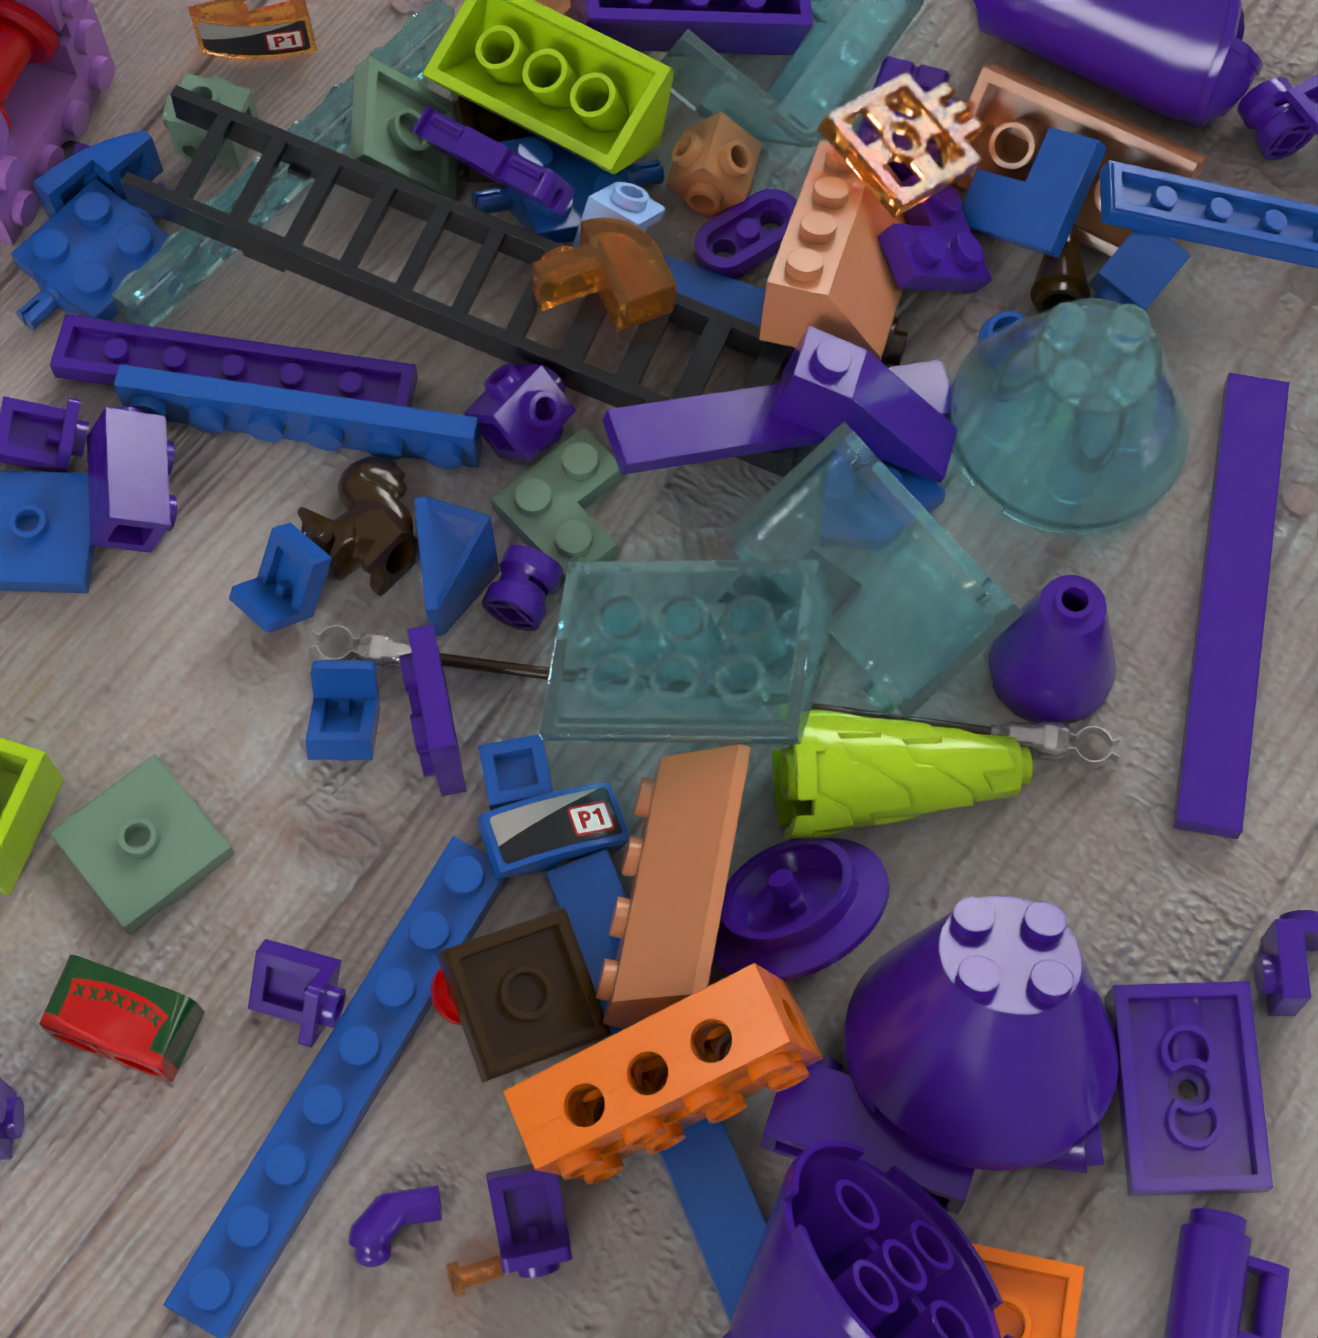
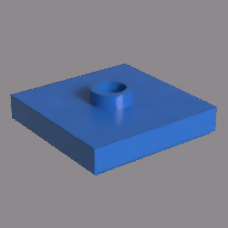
M0 470V591L88 593L95 546L90 545L88 473Z

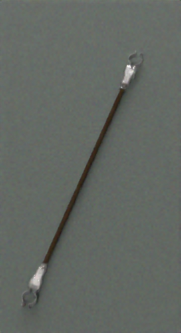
M341 625L328 626L320 633L312 630L314 638L318 641H324L326 637L332 634H345L352 639L355 646H359L358 652L349 650L342 657L329 658L320 652L317 645L308 647L310 655L319 653L322 660L351 661L355 658L358 661H373L376 664V670L380 671L392 667L401 668L399 655L411 653L409 641L398 640L389 633L377 631L362 633L361 637L354 638L351 631ZM440 653L442 664L447 667L780 711L782 708L802 707L810 710H827L870 718L915 721L936 727L962 729L975 734L1016 737L1020 747H1028L1030 753L1038 759L1058 761L1064 760L1066 755L1072 754L1079 764L1087 768L1101 767L1108 759L1117 763L1119 755L1110 752L1108 756L1101 760H1089L1083 757L1076 747H1068L1069 741L1076 742L1079 737L1085 734L1100 736L1109 747L1119 744L1121 738L1113 740L1105 729L1098 726L1085 727L1077 735L1069 732L1070 728L1062 723L1042 721L1036 724L1011 721L1002 725L991 723V726H982Z

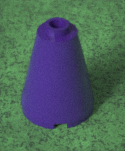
M1065 575L1055 578L1006 621L995 635L989 651V668L993 680L992 686L997 697L1014 715L1036 725H1052L1053 722L1073 720L1072 723L1085 720L1103 705L1114 683L1116 663L1106 600L1100 588L1091 580L1077 575Z

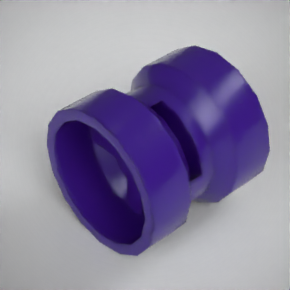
M1277 77L1260 83L1241 99L1237 108V112L1247 128L1256 130V144L1267 160L1274 161L1294 154L1303 148L1316 133L1285 99L1287 90L1292 88L1287 78Z
M510 545L499 564L502 573L499 581L489 585L482 600V606L488 614L508 626L519 630L535 631L540 627L547 612L544 601L547 595L557 590L564 575L563 568L556 560L540 550L524 545Z

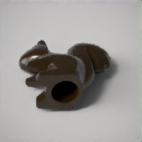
M368 456L350 464L341 473L338 482L339 499L348 510L335 520L304 507L298 509V516L302 521L301 532L332 557L330 565H337L334 572L335 578L343 580L362 565L363 571L368 574L371 573L370 587L379 596L384 595L415 564L418 550V539L413 535L412 516L408 508L399 500L407 491V486L403 481L406 475L390 459Z

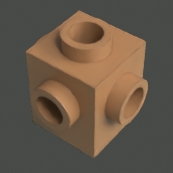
M720 111L683 130L681 138L671 153L673 163L665 186L685 200L692 209L700 212L705 217H710L745 201L750 195L754 185L753 174L763 144Z

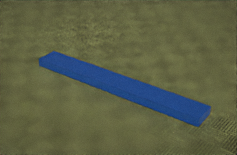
M607 849L545 872L546 880L558 909H566L595 991H597L604 959L616 960L620 938L609 936L616 899L618 896L627 898ZM599 999L603 1013L605 1014L607 1001ZM608 1025L611 1036L624 1030ZM706 1117L684 1128L683 1131L686 1138L677 1145L659 1152L731 1326L733 1313L767 1225L723 1122L710 1124Z

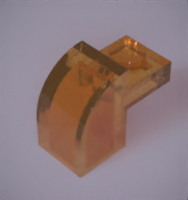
M594 218L581 221L578 247H558L547 252L539 261L533 262L532 292L541 312L597 291L616 332L673 312L677 284L667 262L655 241L642 229L629 222L613 218Z

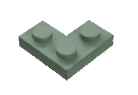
M583 426L492 496V509L527 546L542 551L560 564L564 572L561 581L572 592L618 555V543L584 509L621 481L624 475L620 474L615 457Z

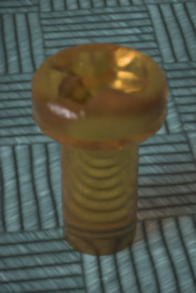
M499 1256L461 1267L458 1266L457 1261L449 1262L446 1265L448 1280L455 1297L464 1296V1288L504 1276Z

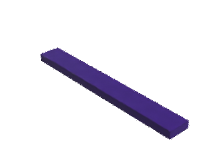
M1229 373L1224 384L1173 828L1238 839L1243 831L1290 382Z

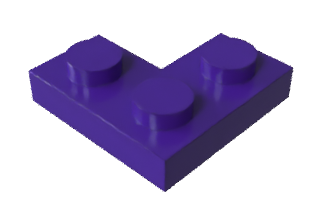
M910 175L899 184L895 190L910 225L893 223L877 236L899 289L977 292L992 281L983 259L984 252L982 246L970 230L961 209V198L951 185L949 179Z

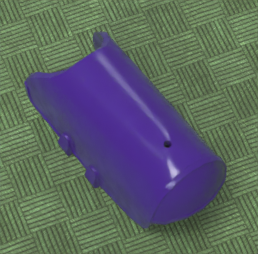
M973 0L981 32L1005 41L1129 100L1152 113L1169 120L1193 124V128H1202L1206 124L1225 116L1245 95L1255 77L1260 75L1263 66L1260 57L1255 51L1242 41L1245 26L1241 0Z

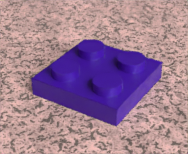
M431 624L407 629L411 653L399 655L405 690L409 696L412 714H410L411 726L424 777L436 775L441 796L467 792L447 682L434 626Z

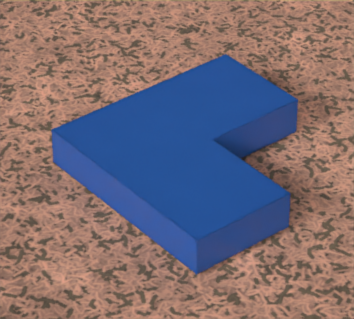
M1049 127L1025 182L977 168L961 207L971 232L1059 258L1107 147L1100 140Z

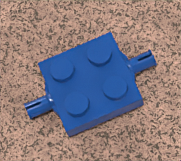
M539 136L508 140L499 143L532 162L552 170L573 186L577 192L562 217L505 186L483 191H473L471 203L472 208L487 214L508 210L523 225L525 230L560 244L575 240L590 195L615 182L631 183L639 187L662 184L664 181V169L660 165V160L655 159L649 162L631 164L613 175Z
M95 179L11 253L16 266L35 280L41 290L20 310L18 309L16 314L33 331L57 308L82 317L111 320L182 255L178 242L156 226L154 220L159 216L128 204L127 200L120 198L103 183ZM159 182V183H158V185H161V186L165 187V184H164V183H162V182Z

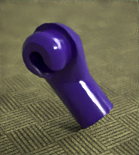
M439 1186L386 1192L377 1196L351 1225L349 1244L354 1247L355 1260L364 1267L380 1266L390 1259L392 1249L390 1240L402 1226L442 1221Z

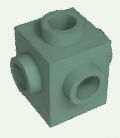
M185 73L180 87L259 119L251 89L233 85L220 77L205 78ZM169 95L163 111L164 126L168 128L175 152L192 161L208 131L176 118L171 95ZM226 139L213 163L241 170L250 148Z

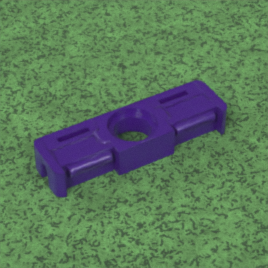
M426 105L412 129L413 133L426 140L429 145L441 153L561 217L577 192L573 186L552 170L532 162L501 143L435 111L428 105Z

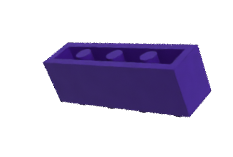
M570 0L571 17L573 20L637 51L793 55L813 26L811 0Z

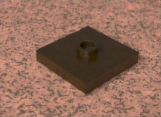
M565 908L447 948L436 954L482 1083L611 1035L608 1025L603 1024L604 1013L599 999L596 998L595 988Z

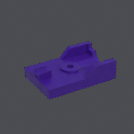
M1250 981L1113 985L1105 995L1104 1000L1105 1010L1113 1028L1118 1048L1119 1069L1117 1085L1128 1196L1268 1192L1273 1189ZM1186 1081L1194 1086L1195 1096L1193 1099L1187 1100L1180 1097L1177 1091V1086L1180 1082Z

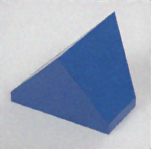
M427 496L414 498L426 614L429 625L433 624L436 636H442L449 631L500 572L491 516Z

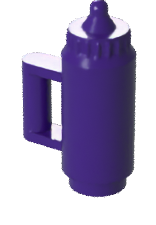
M1194 1208L1190 1210L1188 1224L1180 1226L1164 1338H1281L1290 1269L1250 1256L1252 1239L1245 1235L1246 1219L1236 1214L1216 1209ZM1247 1273L1260 1276L1252 1333L1240 1330Z

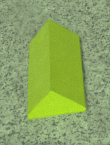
M465 0L422 75L435 84L615 175L660 146L674 71L671 67L535 0Z

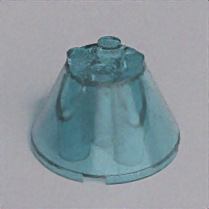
M1086 298L1060 303L1054 308L1007 323L984 337L968 353L955 375L949 394L947 419L957 427V435L952 452L967 480L974 488L979 485L991 498L1002 505V513L1027 526L1047 532L1068 535L1096 534L1123 527L1139 519L1170 490L1181 471L1188 450L1189 419L1182 392L1160 342L1150 326L1149 315L1144 309L1135 304L1122 305L1106 299Z

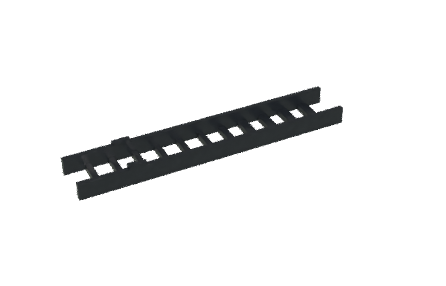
M175 85L170 94L176 118L208 131L175 191L127 171L121 180L127 203L236 248L242 251L245 257L281 272H285V270L291 271L508 363L544 365L560 377L565 387L616 408L702 395L725 346L757 359L744 389L773 385L780 369L784 370L785 365L795 350L794 347L759 340L761 327L177 85ZM226 139L262 153L230 214L193 199ZM280 162L288 164V173L306 181H309L310 178L315 179L285 237L248 222ZM335 184L372 199L340 260L303 245ZM389 207L427 222L396 283L358 268ZM444 229L482 245L452 306L413 291ZM499 252L537 267L506 329L468 314ZM555 276L589 289L559 352L525 338ZM613 300L645 312L616 375L584 362ZM669 323L701 336L672 399L640 386ZM786 448L737 456L735 458L787 479L796 450Z

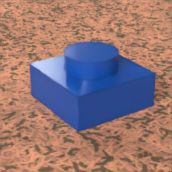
M542 734L478 746L490 811L524 799L553 792Z

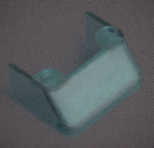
M811 0L812 18L817 22L766 93L689 29L684 32L660 62L671 67L674 71L671 93L703 119L722 111L758 141L811 148L817 146L820 140H825L836 129L920 10L924 0Z

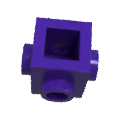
M509 363L495 370L484 383L486 390L464 412V415L478 417L482 437L499 458L530 461L538 451L547 449L561 437L564 431L562 426L577 410L564 395L566 388L563 381L550 368L544 365Z

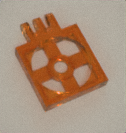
M905 72L828 113L818 127V130L889 214L895 218L973 172L982 159L968 142L975 139L985 129L986 125L978 116L964 124L960 122L971 110V107L964 99L948 107L945 105L956 93V90L949 82H945L925 93L908 72ZM891 110L902 112L915 120L911 121L907 118L897 117ZM861 113L879 132V140L868 146H865L852 130L854 119ZM900 134L906 137L911 144V149L901 150L896 147L892 141V135ZM933 138L941 152L942 169L925 150L927 142ZM894 160L899 163H905L920 182L911 187L899 186L884 166Z

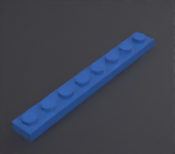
M454 836L451 838L165 1300L163 1306L216 1338L232 1337L433 1004L431 999V983L436 971L441 967L436 954L447 948L472 940L509 877L495 878L487 853Z

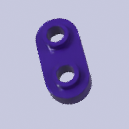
M764 189L706 222L698 230L695 237V262L697 266L735 279L778 253L797 200L785 191ZM772 223L778 225L779 228L768 230L763 226ZM720 252L730 253L732 256L718 257L716 256V254Z

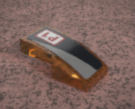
M214 0L188 7L201 52L233 58L258 59L293 56L317 51L305 0H290L248 11L246 0Z

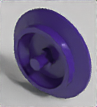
M838 838L793 839L761 851L745 862L726 884L713 961L729 976L756 963L784 982L806 977L831 966L859 946L876 927L884 913L889 898L890 886L888 874L882 861L866 846L854 841Z

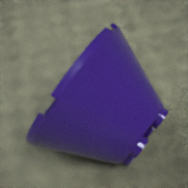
M1009 896L966 897L955 905L953 912L882 955L869 967L858 982L849 1002L844 1024L843 1043L849 1073L856 1089L873 1114L879 1109L894 1125L907 1134L905 1142L916 1149L945 1162L972 1169L990 1171L1024 1169L1047 1163L1070 1152L1073 1144L1086 1135L1095 1125L1098 1126L1103 1119L1114 1095L1118 1079L1119 1059L1116 1038L1079 945L1072 932L1066 926L1067 918L1058 906L1046 901L1033 903Z
M827 1140L809 1146L789 1166L733 1313L731 1330L723 1338H1001L993 1310L1002 1304L1003 1301L988 1269L969 1239L947 1211L924 1188L920 1187L913 1178L896 1165L884 1173L872 1164L860 1159L865 1153L864 1147L844 1141ZM1007 1334V1335L1004 1336L1003 1338H1013V1337Z

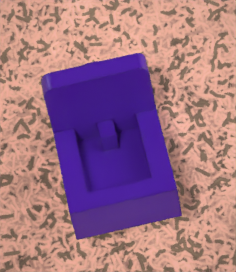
M3 396L0 410V463L45 472H66L70 457L82 458L89 422L77 420L81 400L68 398L66 408L63 409Z
M1296 910L1280 915L1279 919L1273 921L1260 939L1262 954H1257L1254 978L1258 994L1266 995L1268 1016H1296L1311 999L1306 951H1318V912L1313 910Z
M265 939L255 954L248 1009L300 1023L298 1044L312 1048L326 1026L335 1028L341 1017L346 998V989L337 987L342 960Z
M533 1164L486 1173L503 1273L518 1271L520 1277L536 1278L551 1274L560 1268L561 1262L572 1260V1249L558 1175L537 1171L534 1169Z

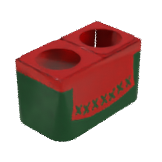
M69 955L39 1025L59 1042L108 1060H113L159 1079L173 1082L205 1011L195 1000L179 992L76 955Z

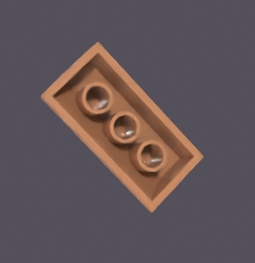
M999 62L983 66L937 176L949 179L951 183L966 190L969 189L977 168L1025 182L1049 127L1100 140L1107 147V150L1070 233L1076 235L1080 243L1111 257L1132 233L1133 229L1104 224L1101 221L1100 171L1106 163L1111 160L1198 179L1208 156Z
M819 141L766 283L759 340L796 348L808 326H811L867 349L881 361L903 289L898 287L877 236L893 223L909 225L910 223L895 190L902 181L878 152L858 148L854 144L847 142Z
M734 744L662 756L654 778L642 777L633 812L634 816L644 818L641 837H629L621 875L632 877L628 898L617 897L609 928V936L620 938L616 960L604 959L596 991L597 999L607 1001L603 1019L604 1025L626 1029L708 987L751 747Z

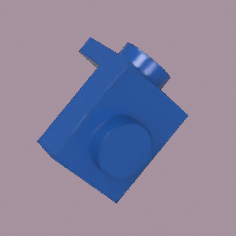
M291 522L274 527L271 530L257 578L232 586L229 600L266 632H274L314 616L332 557Z
M314 661L310 672L313 703L305 740L308 760H373L381 710L376 664L373 661Z

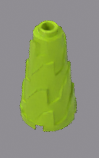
M802 707L782 708L778 712L773 735L790 734L788 748L772 749L774 805L778 826H789L785 828L782 835L786 840L829 836L848 829L891 824L909 820L923 814L974 806L973 803L1016 797L1022 789L1021 786H1028L1032 780L1033 764L1030 750L1028 747H1020L1016 737L975 734L962 729L936 727L915 721L870 718L842 712L810 710Z

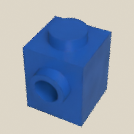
M1133 230L1088 284L1097 292L1094 298L1105 311L1120 319L1125 315L1134 322L1148 308L1191 255L1169 237Z

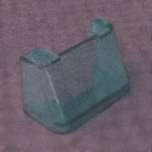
M845 421L730 528L738 538L730 546L736 555L756 575L764 567L772 574L777 575L862 666L863 671L870 678L862 688L886 715L891 714L897 708L906 719L911 717L1023 614L1015 603L986 575L981 567L974 562L890 472L883 462L875 456Z

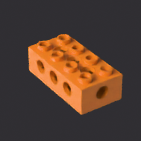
M753 963L504 1090L503 1093L534 1169L562 1176L564 1180L584 1179L587 1185H591L620 1173L625 1168L622 1160L644 1148L647 1154H655L677 1145L686 1138L683 1131L684 1128L706 1117L708 1122L712 1124L737 1115L747 1107L744 1098L768 1086L770 1091L774 1093L797 1085L809 1076L806 1067L822 1060L823 1057L790 985L756 963Z

